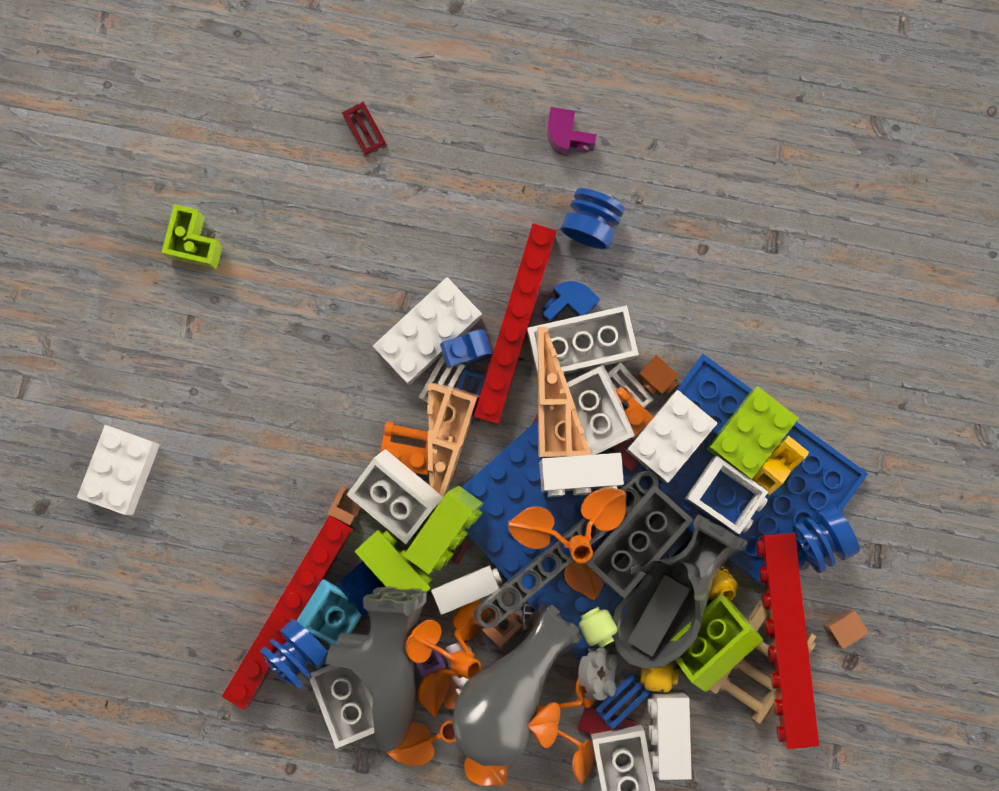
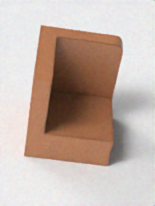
M341 486L327 514L348 525H353L362 507L347 496L350 490Z
M848 609L823 625L836 647L840 649H845L868 634V630L855 610Z

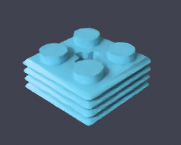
M323 579L300 614L297 622L313 636L330 645H338L340 633H352L363 615L361 613H364V605L362 604L361 606V600L354 599L341 588Z

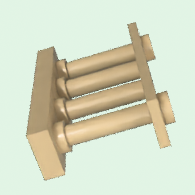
M762 600L758 601L747 618L756 631H758L761 625L765 626V620H768L767 609L764 610ZM807 632L808 650L810 654L815 647L816 643L813 641L817 636ZM762 641L755 649L768 657L769 645ZM743 658L733 668L735 670L737 668L769 689L761 702L730 682L728 675L732 669L709 690L715 694L719 690H725L753 709L755 712L751 718L760 724L762 720L766 721L773 712V707L771 706L777 698L776 689L772 688L769 676Z

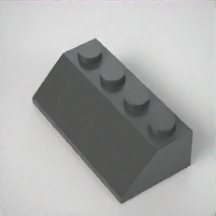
M653 485L623 519L621 524L595 550L592 558L585 564L620 598L625 599L646 575L640 572V570L652 561H658L692 523L693 519L656 485Z

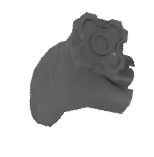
M697 515L693 522L692 539L687 548L672 558L652 561L642 568L640 572L646 574L640 585L631 591L615 608L613 620L618 629L612 636L620 655L629 664L643 669L661 668L680 657L697 638L714 579L730 556L746 549L749 543L747 540L725 529L716 522ZM626 605L625 612L621 614L623 607ZM690 623V628L680 639H678L677 641H670L687 624Z
M391 586L374 589L373 594L363 597L364 609L367 610L371 621L370 633L366 635L340 633L338 645L330 646L326 658V664L351 669L373 694L374 732L377 744L383 752L392 751L402 745L415 712V662L407 656L405 645L408 637L412 635V631L418 626L421 610L427 602L426 591H422V589L411 588L401 590Z
M543 602L525 621L527 629L519 645L508 655L476 673L466 681L456 700L452 720L456 742L466 757L483 766H505L523 754L532 733L529 730L528 724L536 716L542 688L555 658L565 655L582 638L579 628L572 622L564 621L560 616V611L553 605Z

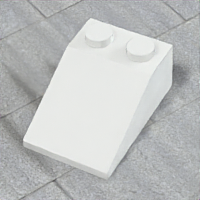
M604 365L567 382L579 421L591 450V455H596L635 436Z

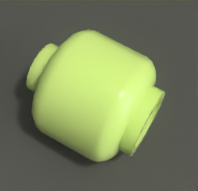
M597 607L581 616L582 621L579 623V629L588 645L594 646L598 644L602 648L614 641L612 635L617 632L618 628L608 610H600Z

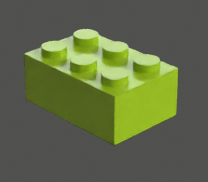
M757 386L750 391L706 449L752 479L799 418Z
M460 486L448 491L410 545L404 557L427 574L432 573L435 569L440 571L453 557L454 553L451 550H454L458 545L460 546L468 535L465 531L466 528L469 529L472 524L474 525L483 512L479 509L484 503Z
M377 530L354 551L385 586L397 587V589L401 590L411 588L422 589L426 593L433 587L430 583L433 580L432 577L422 569L418 570L413 565V562L404 557L407 550L401 551L396 546L399 541L389 530L385 532Z
M720 594L705 608L696 640L675 661L694 685L707 692L764 639L737 606L723 594ZM691 622L670 641L680 639L690 628Z

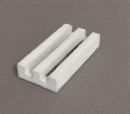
M443 354L419 395V398L427 403V385L429 382L433 383L446 362ZM465 365L454 366L458 369L448 386H455ZM453 367L445 369L438 384H444Z
M621 362L608 373L610 378L613 377L644 408L654 400ZM620 370L646 399L644 402L618 376L617 371ZM625 400L622 402L626 408L630 406Z

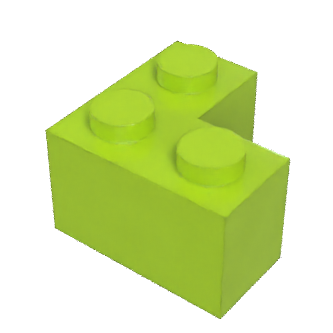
M174 204L161 252L163 255L171 260L217 270L223 246L216 239L200 236L205 216L199 210Z

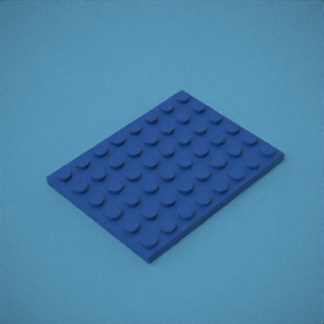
M704 354L699 357L675 391H680L715 420L717 425L668 483L664 484L658 479V488L693 519L692 523L686 528L691 534H693V522L697 515L704 516L714 522L716 521L686 501L685 497L711 459L715 457L706 448L752 390ZM797 421L782 441L790 436L809 452L808 455L790 472L779 488L771 495L767 494L765 496L768 500L760 512L756 510L750 518L753 520L750 528L746 533L741 532L737 534L749 542L746 549L728 558V561L764 587V583H761L759 578L762 558L758 557L756 551V542L760 541L759 536L793 533L792 525L797 522L803 524V519L806 517H810L818 525L816 512L832 504L842 512L868 475L866 471ZM640 463L631 471L622 464L624 483L637 473L649 471ZM720 470L700 498V501L735 524L754 496V493ZM641 477L639 485L643 490H646L648 482L645 478ZM797 546L800 571L802 566L805 564L806 559L803 557L802 553L800 552Z
M538 420L462 487L484 503L479 509L483 512L480 518L469 529L466 528L465 531L507 580L512 578L557 540L555 536L550 535V543L547 547L541 549L528 548L519 543L510 533L508 528L510 520L527 508L543 507L554 517L555 523L551 530L557 531L562 536L584 517L581 513V506L588 495H573V491H565V495L561 497H548V493H541L539 462L543 458L557 457H538ZM591 489V493L599 489ZM626 495V506H627V505L629 504V498H628V496ZM586 525L581 529L582 536L586 535ZM609 530L608 532H606L601 538H599L595 543L591 545L593 552H595V550L603 543V541L611 534L613 530ZM677 539L659 560L672 558L686 548ZM562 544V552L567 556L570 555L569 548ZM544 558L542 561V568L545 572H550L552 569V563L548 558ZM563 569L526 601L535 611L543 602L553 605L560 611V616L564 621L572 622L579 628V623L582 621L581 616L597 607L600 610H608L613 619L615 608L621 603L623 598H620L604 583L595 600H592L568 585ZM524 575L522 578V585L525 589H530L532 586V579L529 575ZM643 577V578L640 580V582L632 589V591H633L634 589H636V588L640 585V583L642 582V580L644 579V577ZM626 605L623 607L621 614L625 612ZM579 629L582 638L570 650L580 660L588 652L587 650L594 646L587 644Z

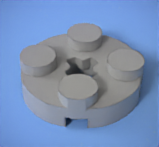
M591 647L587 650L590 651L588 655L581 658L579 683L587 691V693H583L586 698L590 700H605L616 692L615 669L617 668L618 660L616 655L610 654L606 648Z

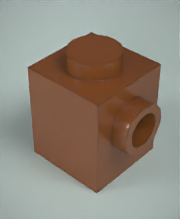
M655 355L637 377L644 382L642 386L647 392L653 396L655 393L660 396L663 392L669 394L678 384L675 379L679 374Z

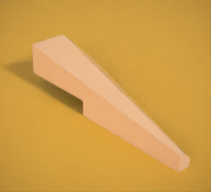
M538 327V457L591 455V450L579 421L565 376L550 339L548 328Z
M429 382L427 385L429 486L444 497L451 483L480 396L455 387Z

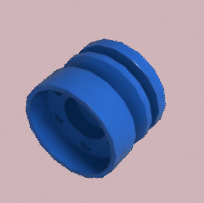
M577 188L574 194L576 200H572L570 204L571 208L577 213L567 212L560 230L567 237L581 244L596 249L608 250L615 235L614 230L609 226H618L620 223L619 217L623 215L625 208L620 202L606 194L591 189Z
M833 504L816 512L818 525L810 517L804 518L803 524L797 522L792 525L800 552L817 573L825 571L826 564L829 567L835 566L836 561L833 553L841 560H846L860 552L859 543L853 529L842 512Z
M292 618L280 630L286 642L282 645L278 641L271 639L269 642L277 651L273 654L268 648L264 647L260 653L264 656L267 665L285 683L293 685L300 690L304 684L297 675L300 673L307 680H310L312 677L306 666L310 664L316 669H320L326 663L328 651L310 632Z

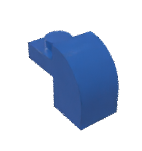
M563 282L554 288L553 293L558 299L552 298L543 307L545 312L542 317L548 323H551L566 307L577 317L587 315L599 303L600 298L589 287L580 282Z
M485 330L468 332L466 335L440 343L448 368L463 363L466 366L480 362L493 355Z

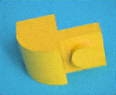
M788 436L779 443L751 480L767 490L768 495H771L784 483L790 472L806 458L809 452Z

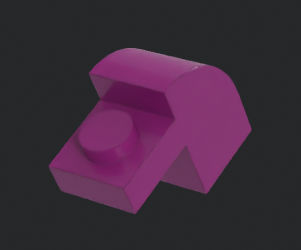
M551 107L547 137L552 148L564 156H568L569 147H573L575 151L583 153L589 150L593 151L597 134L572 130L575 111Z

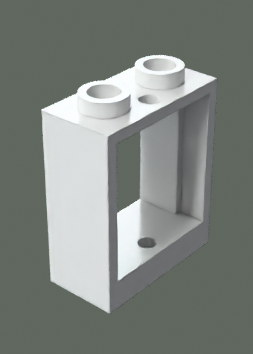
M715 456L687 494L685 500L729 531L740 534L741 532L746 533L752 525L753 520L750 518L756 510L760 512L768 500L765 496L768 491L718 456ZM720 470L754 493V496L735 524L700 501V498Z
M488 565L435 587L431 591L442 615L494 593L499 589V584L502 583L497 568L492 570L491 566Z

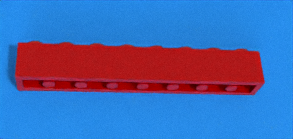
M532 223L474 419L499 425L557 230Z
M329 515L221 697L243 710L250 706L271 671L260 651L264 647L268 648L273 654L277 651L270 644L269 641L271 639L278 641L282 645L286 642L280 630L292 618L297 621L323 579L325 580L355 528Z
M795 533L759 536L760 541L756 542L757 555L762 558L759 578L760 582L765 585V594H762V604L764 610L767 609L768 620H765L766 635L770 636L771 646H768V658L770 662H773L774 673H771V685L773 689H776L777 699L774 700V711L780 720V726H777L776 729L779 743L782 742V746L787 749L818 747L819 737Z

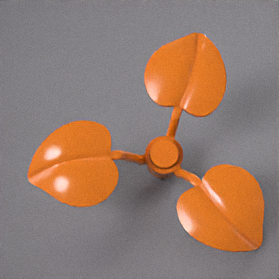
M604 488L589 494L581 506L582 515L590 520L587 523L586 535L574 536L570 541L563 538L557 531L551 530L555 523L554 517L543 507L535 506L523 510L509 521L508 528L512 536L519 543L531 549L547 547L550 543V535L555 536L566 548H569L573 561L564 569L566 582L574 590L595 600L604 582L585 564L592 558L594 553L589 543L592 525L594 524L597 529L602 531L617 528L625 516L626 493L620 489Z
M476 600L459 607L453 617L452 623L456 628L453 634L464 651H457L451 655L435 645L439 641L442 632L440 624L435 620H426L420 623L406 641V654L409 659L416 663L425 662L430 657L432 649L450 659L449 663L452 670L439 668L437 673H429L418 689L417 697L419 703L434 717H436L449 690L452 675H456L459 678L465 677L469 680L481 670L480 661L474 658L475 654L469 650L464 642L472 639L481 628L473 620V612L483 602L481 600ZM487 608L484 609L481 613V619L483 622L488 613L490 612V610Z
M452 677L443 705L447 709L454 710L458 693ZM452 721L445 722L440 728V733L431 738L429 729L425 725L411 722L402 745L387 752V754L394 760L409 766H421L428 763L435 754L432 742L441 738L448 743L456 742ZM468 757L464 763L466 776L477 785L503 786L506 783L508 775L507 765L483 766Z
M578 677L576 683L578 700L560 704L551 702L547 706L538 705L536 716L528 724V727L538 744L543 748H549L557 735L577 746L578 751L573 757V773L577 782L583 785L595 764L592 741L586 740L582 744L558 729L560 708L581 706L582 703L584 707L589 708L595 701L585 697L583 693H587L584 686H580Z

